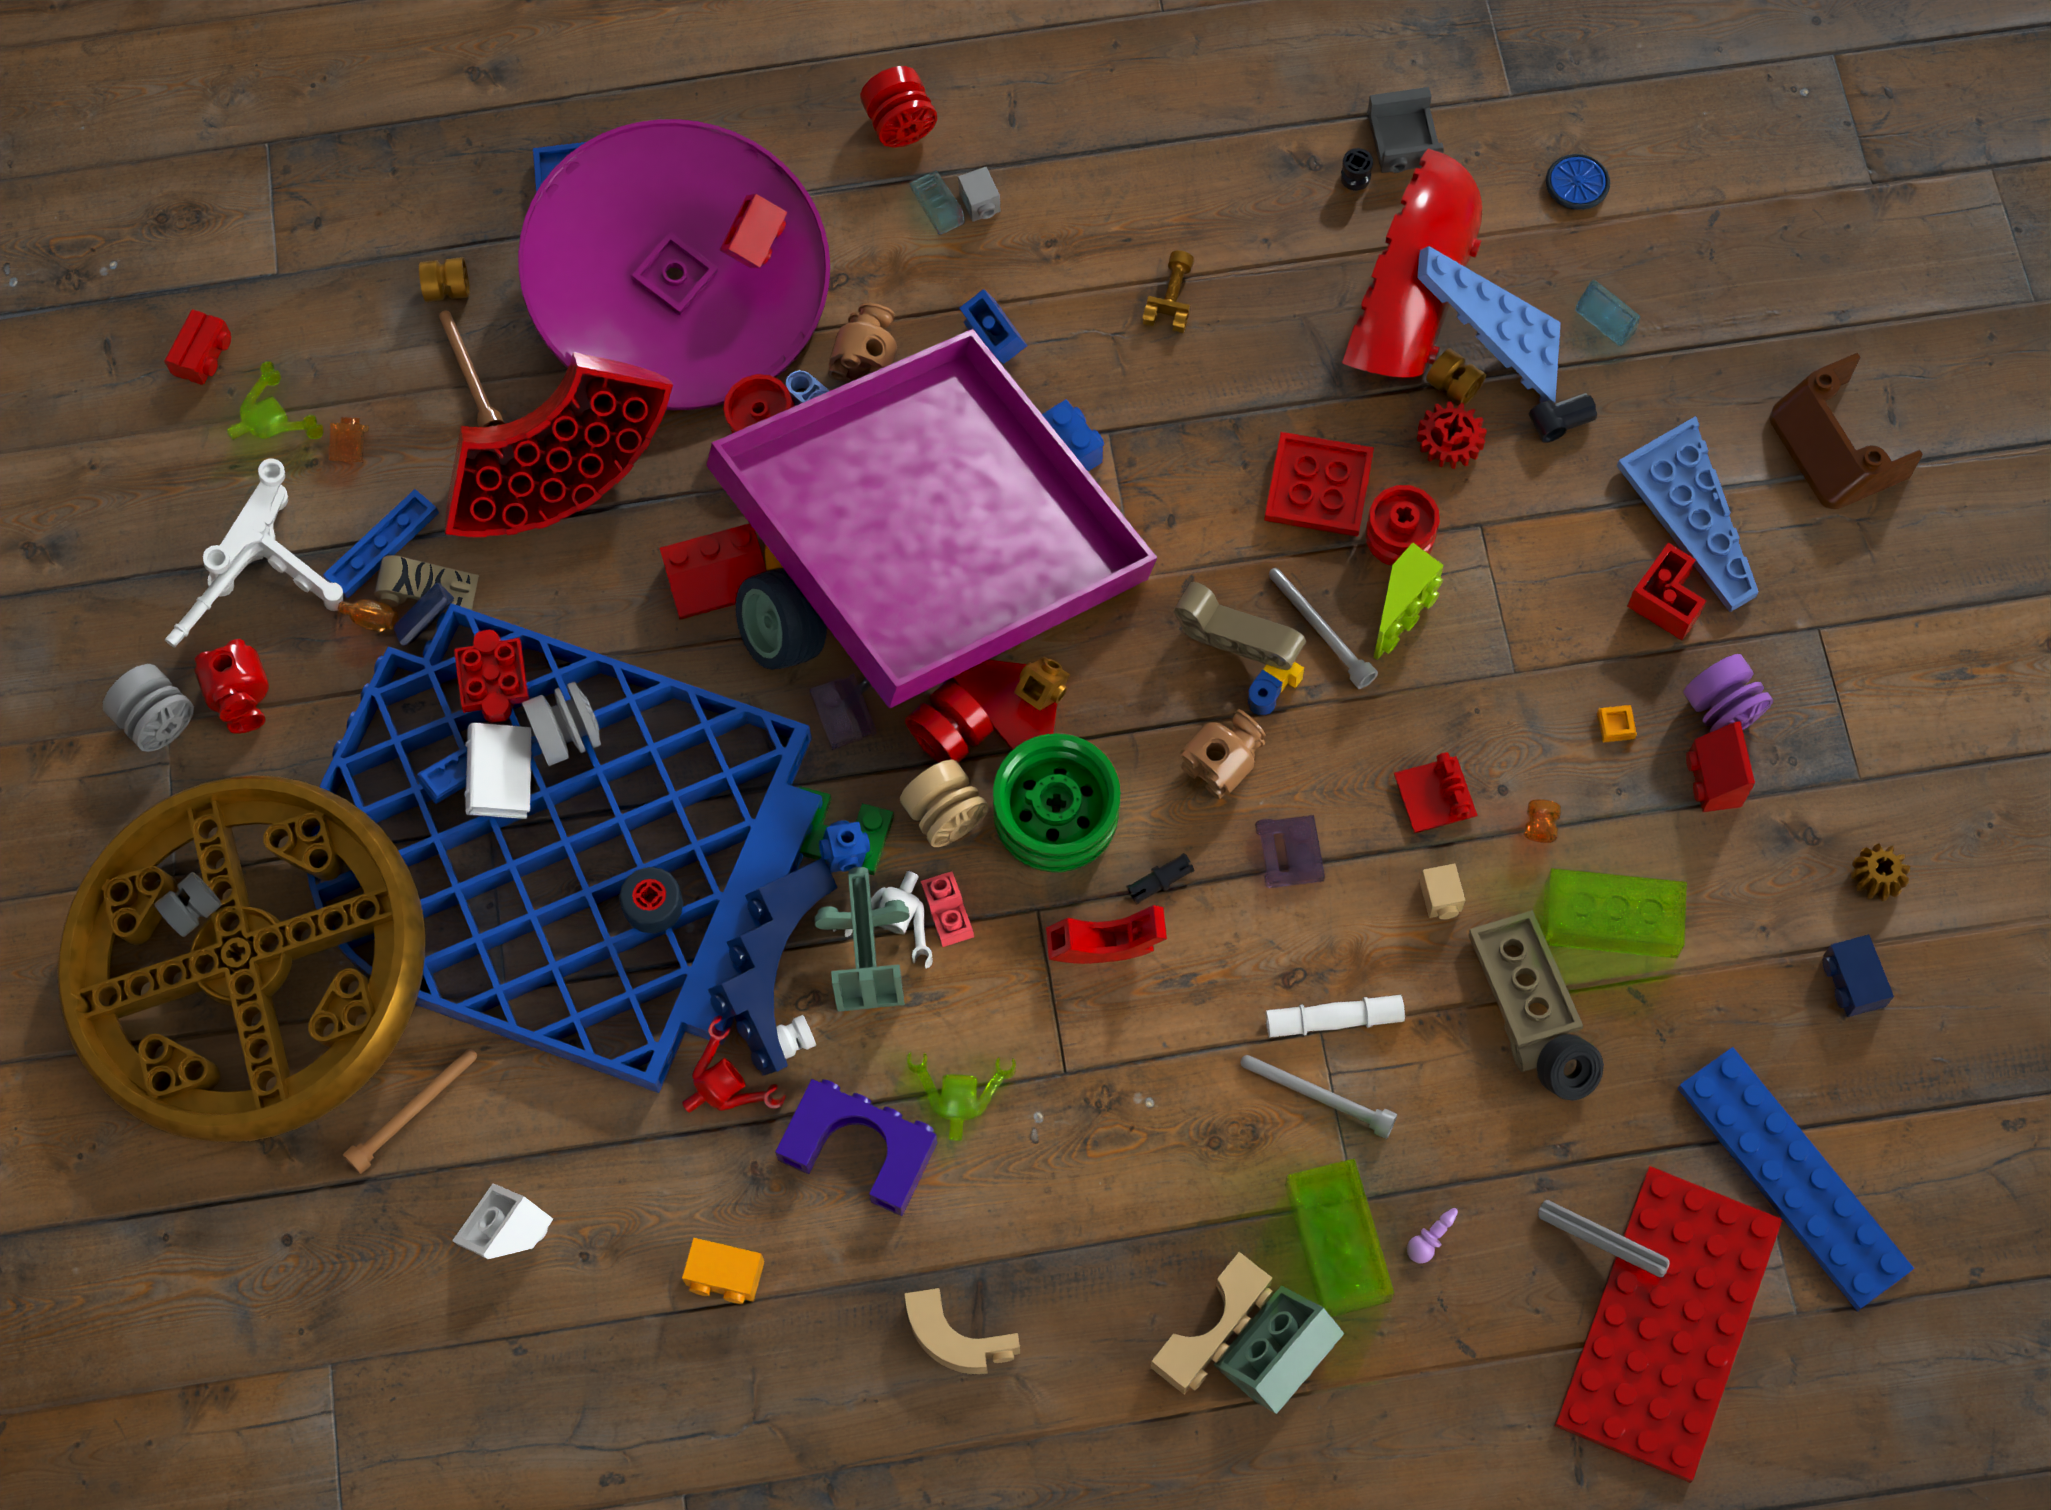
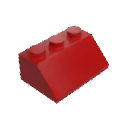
M750 523L660 547L680 620L735 605L738 589L742 582L758 573L766 572L757 535Z

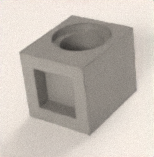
M987 167L958 176L959 194L972 222L991 218L996 213L1001 212L1000 194Z

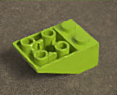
M1414 543L1392 565L1374 652L1376 660L1384 652L1389 654L1393 651L1400 640L1398 636L1403 630L1410 631L1420 618L1419 612L1424 607L1429 609L1440 595L1437 590L1443 582L1441 574L1444 565Z

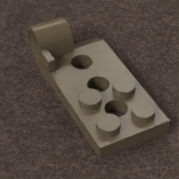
M1532 910L1469 929V938L1505 1020L1504 1029L1510 1041L1514 1061L1520 1072L1537 1068L1538 1057L1545 1045L1551 1041V1038L1583 1029L1582 1021ZM1514 945L1521 949L1522 954L1518 957H1510L1503 949ZM1521 974H1528L1535 982L1530 986H1523L1517 982L1516 977ZM1533 1003H1540L1546 1007L1547 1012L1544 1015H1534L1528 1007Z

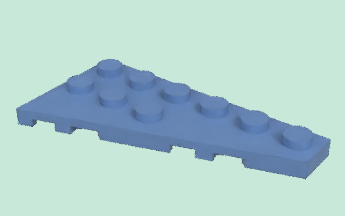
M1695 416L1618 461L1617 467L1680 549L1696 559L1694 567L1728 611L1732 612L1754 599L1759 591L1747 557H1744L1737 529L1733 527L1729 516L1731 512L1716 470L1712 468L1707 454L1708 448L1705 440H1702L1698 429L1700 425Z

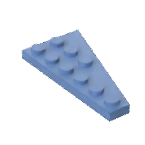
M1428 246L1420 250L1417 278L1442 303L1448 302L1458 312L1457 318L1464 325L1469 323L1477 331L1475 337L1506 368L1513 367L1522 376L1521 383L1527 389L1534 388L1538 392L1541 403L1545 401L1555 402L1561 322L1432 247Z

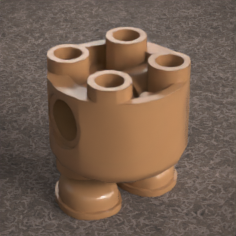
M863 303L859 306L858 312L850 314L848 318L849 323L842 326L837 333L828 362V375L832 379L843 380L849 383L894 363L897 353L896 340L888 331L883 329L889 327L894 321V312L876 303Z
M1240 709L1235 712L1232 718L1234 725L1232 730L1220 723L1208 722L1180 751V756L1184 761L1181 765L1182 769L1194 779L1199 775L1208 783L1205 786L1208 792L1219 800L1224 795L1228 796L1254 768V752L1259 747L1265 745L1264 738L1266 734L1264 730L1247 713Z

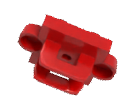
M490 629L476 633L473 638V646L454 649L461 706L464 713L482 710V714L488 722L506 721L510 717L514 704L529 700L520 638L502 641L497 632Z

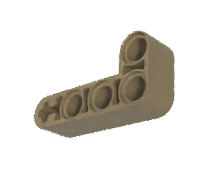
M1191 582L1174 608V613L1184 632L1192 639L1279 669L1289 670L1306 643L1304 636L1293 628L1219 605L1214 593L1208 587L1198 582Z

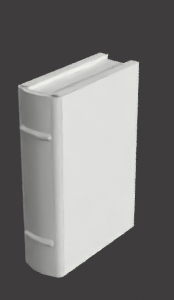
M471 723L468 726L467 742L465 744L467 747L466 791L464 793L466 797V814L526 819L527 812H530L531 727Z

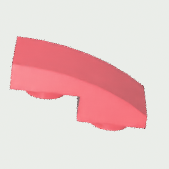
M953 872L922 880L921 885L942 947L974 938L973 929Z

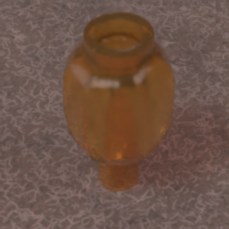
M360 599L354 603L341 601L338 606V613L350 616L353 623L376 632H384L387 629L394 630V626L398 622V612L392 611L388 604L370 599Z

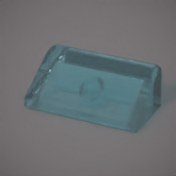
M1592 280L1575 308L1577 313L1619 346L1624 345L1636 333L1641 318L1640 315L1596 280Z

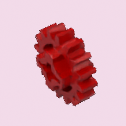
M1448 401L1447 407L1444 409L1439 404H1435L1434 413L1429 410L1425 412L1424 420L1419 421V431L1416 439L1418 442H1422L1420 452L1429 451L1427 459L1429 462L1437 458L1439 459V467H1443L1445 462H1450L1451 468L1455 469L1459 461L1464 466H1468L1470 458L1474 460L1478 458L1479 450H1483L1485 445L1484 439L1487 430L1481 428L1483 424L1482 417L1474 419L1476 411L1474 408L1466 412L1464 411V403H1460L1458 408H1453L1452 402ZM1455 429L1454 436H1452L1451 440L1448 441L1449 434H1451L1452 430Z

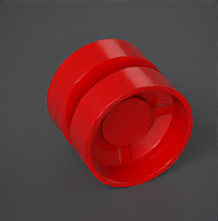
M946 680L930 695L929 698L933 707L921 703L905 718L906 726L917 743L938 763L946 760H954L959 763L969 754V749L965 742L972 746H977L993 731L990 718L978 702L962 687L949 680Z

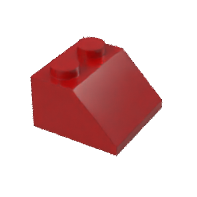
M1740 721L1733 722L1696 738L1689 752H1686L1687 768L1689 771H1693L1695 782L1693 783L1694 798L1696 802L1700 801L1702 812L1740 808L1743 806L1755 784Z

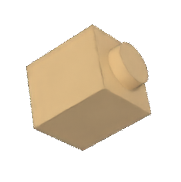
M1456 864L1422 870L1419 882L1429 918L1439 916V919H1450L1457 916L1459 912H1462L1465 897Z

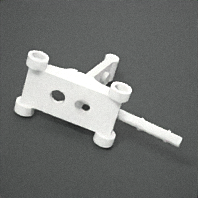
M267 459L260 464L258 468L260 483L220 546H211L205 550L203 562L205 568L210 572L208 576V589L201 597L196 599L197 602L182 620L174 625V629L165 639L170 646L175 648L185 636H188L190 629L205 611L212 607L211 604L218 596H227L233 591L235 578L248 564L263 559V557H266L269 564L278 572L283 573L285 571L293 577L294 583L305 592L312 591L324 600V605L328 610L338 611L342 608L344 602L342 587L337 583L327 582L275 540L274 521L279 510H282L288 503L287 491L285 487L280 485L285 479V470L279 460Z

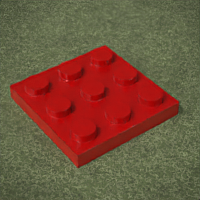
M1280 432L1264 521L1358 537L1374 447Z

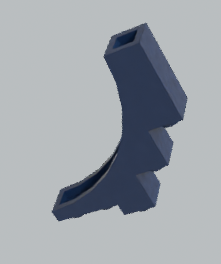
M822 858L745 895L751 916L757 919L761 925L727 941L730 958L738 966L741 973L708 989L711 995V1005L715 1012L722 1016V1020L735 1017L737 1031L746 1040L751 1051V1060L754 1066L760 1070L762 1076L778 1072L788 1066L779 1043L774 1017V985L778 963L786 942L801 917L818 900L838 888L826 861Z

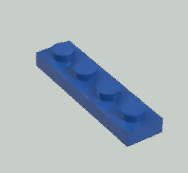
M414 489L323 574L325 580L329 583L339 584L342 587L343 596L348 599L380 569L383 557L395 555L439 514L437 507Z

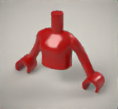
M715 1016L708 1028L711 1036L692 1073L693 1084L697 1092L682 1102L685 1110L691 1113L704 1102H707L719 1111L764 1101L772 1109L781 1107L786 1095L780 1099H773L770 1093L777 1089V1084L770 1085L767 1091L743 1093L733 1096L743 1089L746 1083L728 1059L723 1058L714 1066L706 1069L711 1063L720 1041L726 1038L731 1027H728L724 1031L717 1030L715 1024L722 1019V1016Z

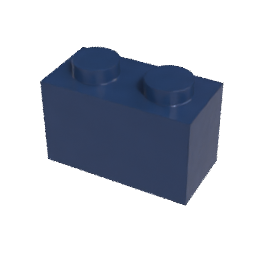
M1870 935L1845 940L1829 946L1823 955V968L1826 975L1833 979L1836 987L1835 998L1840 1008H1844L1847 1017L1886 1007L1894 998V995Z

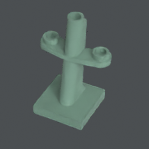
M865 867L852 868L848 872L851 912H838L837 908L827 906L820 908L815 916V926L819 929H853L856 969L831 971L837 1011L905 1005L900 964L877 967L874 927L906 921L910 917L909 908L905 906V902L902 900H891L885 903V907L872 910L869 870Z

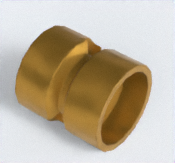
M464 257L446 259L444 264H440L438 260L419 263L420 284L425 302L443 300L445 295H448L451 299L470 296L469 277Z
M1449 348L1432 365L1427 374L1426 381L1439 391L1447 390L1448 398L1458 405L1464 403L1465 406L1479 391L1486 378V374L1472 363L1465 365V358Z

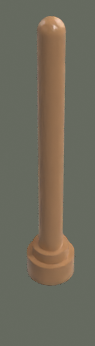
M447 310L442 311L439 314L440 321L479 410L478 426L491 427L505 424L500 412L489 404L451 313Z
M472 1049L466 1050L363 1145L359 1143L356 1147L352 1145L342 1156L361 1175L371 1166L370 1161L374 1158L373 1154L469 1067L477 1058L476 1052Z

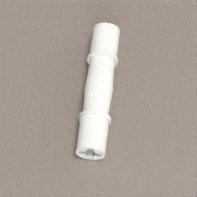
M1393 995L1376 998L1363 997V1001L1334 1002L1305 1008L1302 1004L1299 1007L1266 1010L1265 1016L1268 1036L1271 1038L1296 1034L1307 1035V1031L1338 1030L1366 1025L1369 1028L1372 1025L1404 1022L1405 1010L1402 996Z

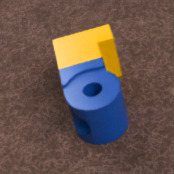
M1295 661L1289 670L1279 669L1266 664L1249 688V709L1257 715L1270 714L1276 706L1277 697L1287 684L1296 688L1301 682L1304 667Z

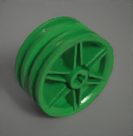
M1045 734L1031 738L1018 745L1001 763L993 786L994 823L1002 844L1017 860L1040 871L1067 872L1081 868L1094 861L1109 846L1117 829L1121 792L1115 768L1099 748L1073 735ZM1056 769H1064L1066 775L1054 774V771ZM1034 781L1036 785L1033 790H1026L1023 787L1025 782ZM1086 786L1093 791L1090 797H1085L1081 794L1082 789ZM1052 805H1060V812H1052ZM1023 815L1032 817L1029 822H1022L1019 817ZM1077 822L1090 823L1088 828L1082 829L1077 825ZM1052 829L1056 830L1059 836L1055 842L1049 841L1046 837Z

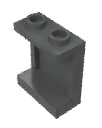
M1429 87L1370 95L1367 114L1381 173H1400L1407 169L1422 167L1419 163L1427 149L1440 153L1444 152L1443 143H1438L1430 110L1432 96Z

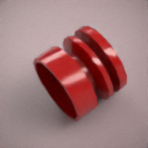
M897 66L883 70L870 78L861 90V103L868 117L872 120V126L877 131V136L884 146L896 148L913 144L925 137L937 122V112L931 104L930 98L925 94V87L918 73L911 67Z

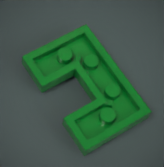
M799 786L800 789L822 796L821 809L818 807L811 823L813 825L811 833L806 835L799 851L805 857L819 860L822 858L819 841L823 840L826 827H829L823 825L832 800L831 794ZM862 803L856 822L860 823L862 833H867L870 843V851L866 853L862 867L867 868L869 874L874 876L894 819V812Z

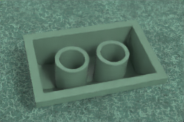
M1281 1285L1243 1332L1232 1342L1219 1362L1214 1363V1366L1256 1403L1277 1414L1345 1333L1324 1307Z

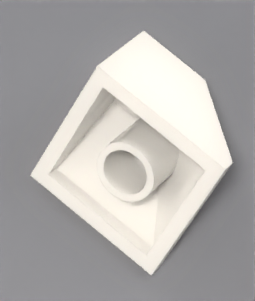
M493 1183L452 1241L484 1258L491 1259L534 1248L536 1243L546 1235L548 1226L553 1218L526 1197Z

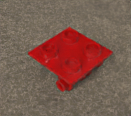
M1448 752L1441 753L1436 756V762L1394 773L1414 833L1478 816L1457 756L1450 757Z

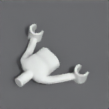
M907 871L899 889L883 887L871 898L872 910L877 907H885V903L891 900H902L905 902V906L909 908V919L904 922L882 925L880 927L903 935L914 916L916 948L912 952V960L915 963L918 956L926 955L928 958L925 962V968H929L932 965L933 958L932 952L925 942L924 905L918 897L911 894L919 876ZM846 929L845 937L850 936L853 929Z

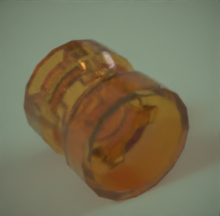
M1544 799L1530 801L1527 809L1530 819L1525 824L1524 836L1529 840L1540 843L1556 841L1558 828L1555 821L1560 818L1561 806L1556 802Z

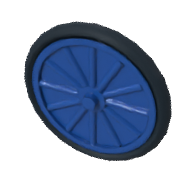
M1570 154L1552 163L1546 174V187L1550 196L1558 204L1573 210H1584L1597 206L1605 199L1610 189V178L1607 170L1598 160L1583 154Z

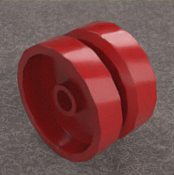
M755 374L742 378L731 387L725 396L723 410L731 432L735 433L790 409L795 404L792 401L788 388L781 380L771 375Z
M1395 485L1383 490L1374 498L1366 525V543L1371 553L1382 563L1390 566L1397 561L1412 543L1430 554L1440 523L1439 509L1434 499L1424 490L1411 485Z

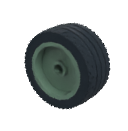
M784 568L758 573L742 582L738 589L735 603L738 629L747 651H749V654L760 666L770 670L783 669L807 662L820 654L825 644L827 625Z

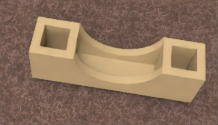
M1238 1252L1217 1279L1216 1287L1224 1305V1314L1220 1322L1211 1331L1200 1336L1185 1337L1173 1334L1151 1361V1369L1182 1394H1185L1190 1387L1195 1391L1208 1375L1204 1369L1211 1360L1218 1363L1230 1346L1226 1344V1341L1233 1332L1239 1336L1249 1324L1251 1318L1247 1315L1253 1307L1257 1305L1261 1308L1273 1293L1269 1289L1273 1278L1242 1253Z

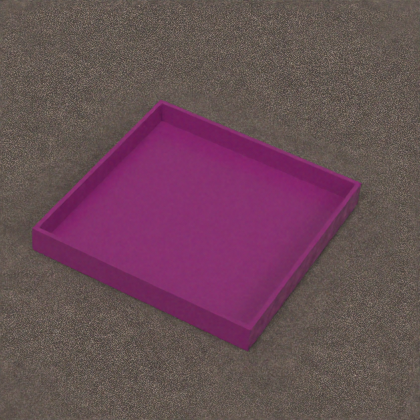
M973 329L711 443L707 461L708 469L889 709L1148 580L1157 560L1156 555Z

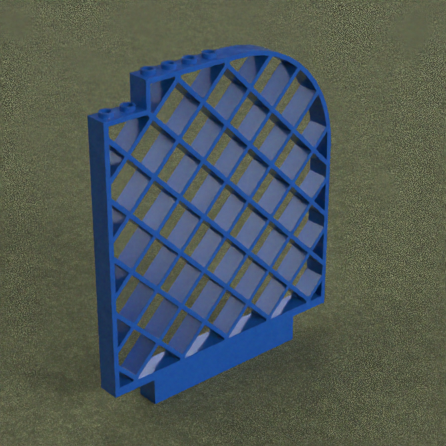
M450 603L446 613L443 612L438 618L437 631L433 640H429L426 643L423 658L389 646L384 655L379 656L374 667L375 674L370 684L367 683L362 689L361 702L356 712H352L347 720V730L343 739L338 740L334 746L333 759L319 787L336 794L343 778H345L355 806L366 813L375 823L418 805L420 806L431 837L398 851L407 867L439 854L452 884V887L420 900L423 918L460 904L473 937L427 957L425 956L422 978H425L431 994L419 990L415 1005L660 1093L685 1032L710 1040L709 1025L712 1019L720 1014L716 1013L711 1005V995L708 989L741 973L738 966L730 958L727 941L761 925L757 919L751 916L745 895L797 870L803 859V854L799 853L806 835L811 833L813 828L811 823L818 807L821 809L823 804L822 796L792 786L812 740L810 726ZM459 625L471 628L474 636L479 631L491 629L497 632L502 641L520 638L522 650L529 648L544 653L552 672L527 682L529 700L540 695L545 697L554 693V689L560 688L564 700L567 701L571 699L566 688L569 683L574 681L578 683L600 673L616 678L625 698L593 711L599 725L598 728L600 730L634 716L647 745L600 765L588 736L580 737L594 768L546 788L533 758L543 752L536 736L531 737V770L540 791L530 795V812H527V817L548 808L561 840L515 860L511 855L501 828L521 820L520 818L479 816L439 833L427 805V802L432 799L416 780V775L407 756L412 751L451 735H454L457 745L461 749L466 745L460 731L468 729L471 723L487 721L482 714V710L466 713L460 710L452 713L440 685L458 677L455 657L443 662L441 661ZM553 657L573 664L558 669ZM397 667L414 672V674L390 683ZM627 682L646 688V690L632 695ZM434 687L445 717L399 735L387 706ZM674 698L691 704L700 724L654 743L640 712ZM522 703L514 704V707H512V713L509 718L513 726H520L513 709L523 706ZM377 708H379L392 739L356 753ZM702 708L721 715L707 720ZM746 724L765 729L774 750L729 769L715 738ZM777 734L790 738L786 747L782 746ZM708 741L721 773L675 791L662 760ZM399 757L411 788L365 806L353 776ZM655 763L668 795L621 814L608 783ZM776 769L757 816L753 819L737 786ZM602 786L615 818L567 837L554 805ZM729 789L743 822L697 841L683 808ZM676 812L690 844L643 864L629 831ZM320 825L312 829L310 837L318 834ZM494 831L507 863L459 883L447 850ZM623 834L637 867L589 887L575 854ZM745 841L724 892H721L705 857ZM569 857L583 890L534 910L521 877ZM693 862H699L712 895L684 906L677 922L666 931L653 934L644 933L636 928H632L610 938L596 904L620 894L621 886L629 875L636 870L647 867L661 868L670 873ZM352 870L339 875L333 880L322 883L321 879L307 873L310 891L317 910L327 907L326 901L362 887ZM515 881L528 913L480 933L467 900ZM590 907L604 941L556 961L542 927ZM714 913L692 966H688L673 930ZM535 930L549 964L501 985L487 950ZM374 933L338 945L352 964L369 979L372 967L352 949L375 940ZM666 934L681 968L632 989L618 954ZM480 954L494 988L458 1004L442 999L433 974ZM612 957L626 992L581 1012H577L563 978ZM557 981L571 1016L534 1032L519 1027L508 1001ZM682 987L659 1042H656L640 1005ZM501 1005L508 1022L483 1014L482 1012ZM633 1008L648 1044L612 1060L596 1055L585 1028ZM735 1017L721 1019L715 1024L716 1029L724 1031L731 1027ZM578 1032L585 1050L558 1040ZM726 1038L722 1039L719 1044L723 1045ZM649 1062L646 1072L635 1069Z

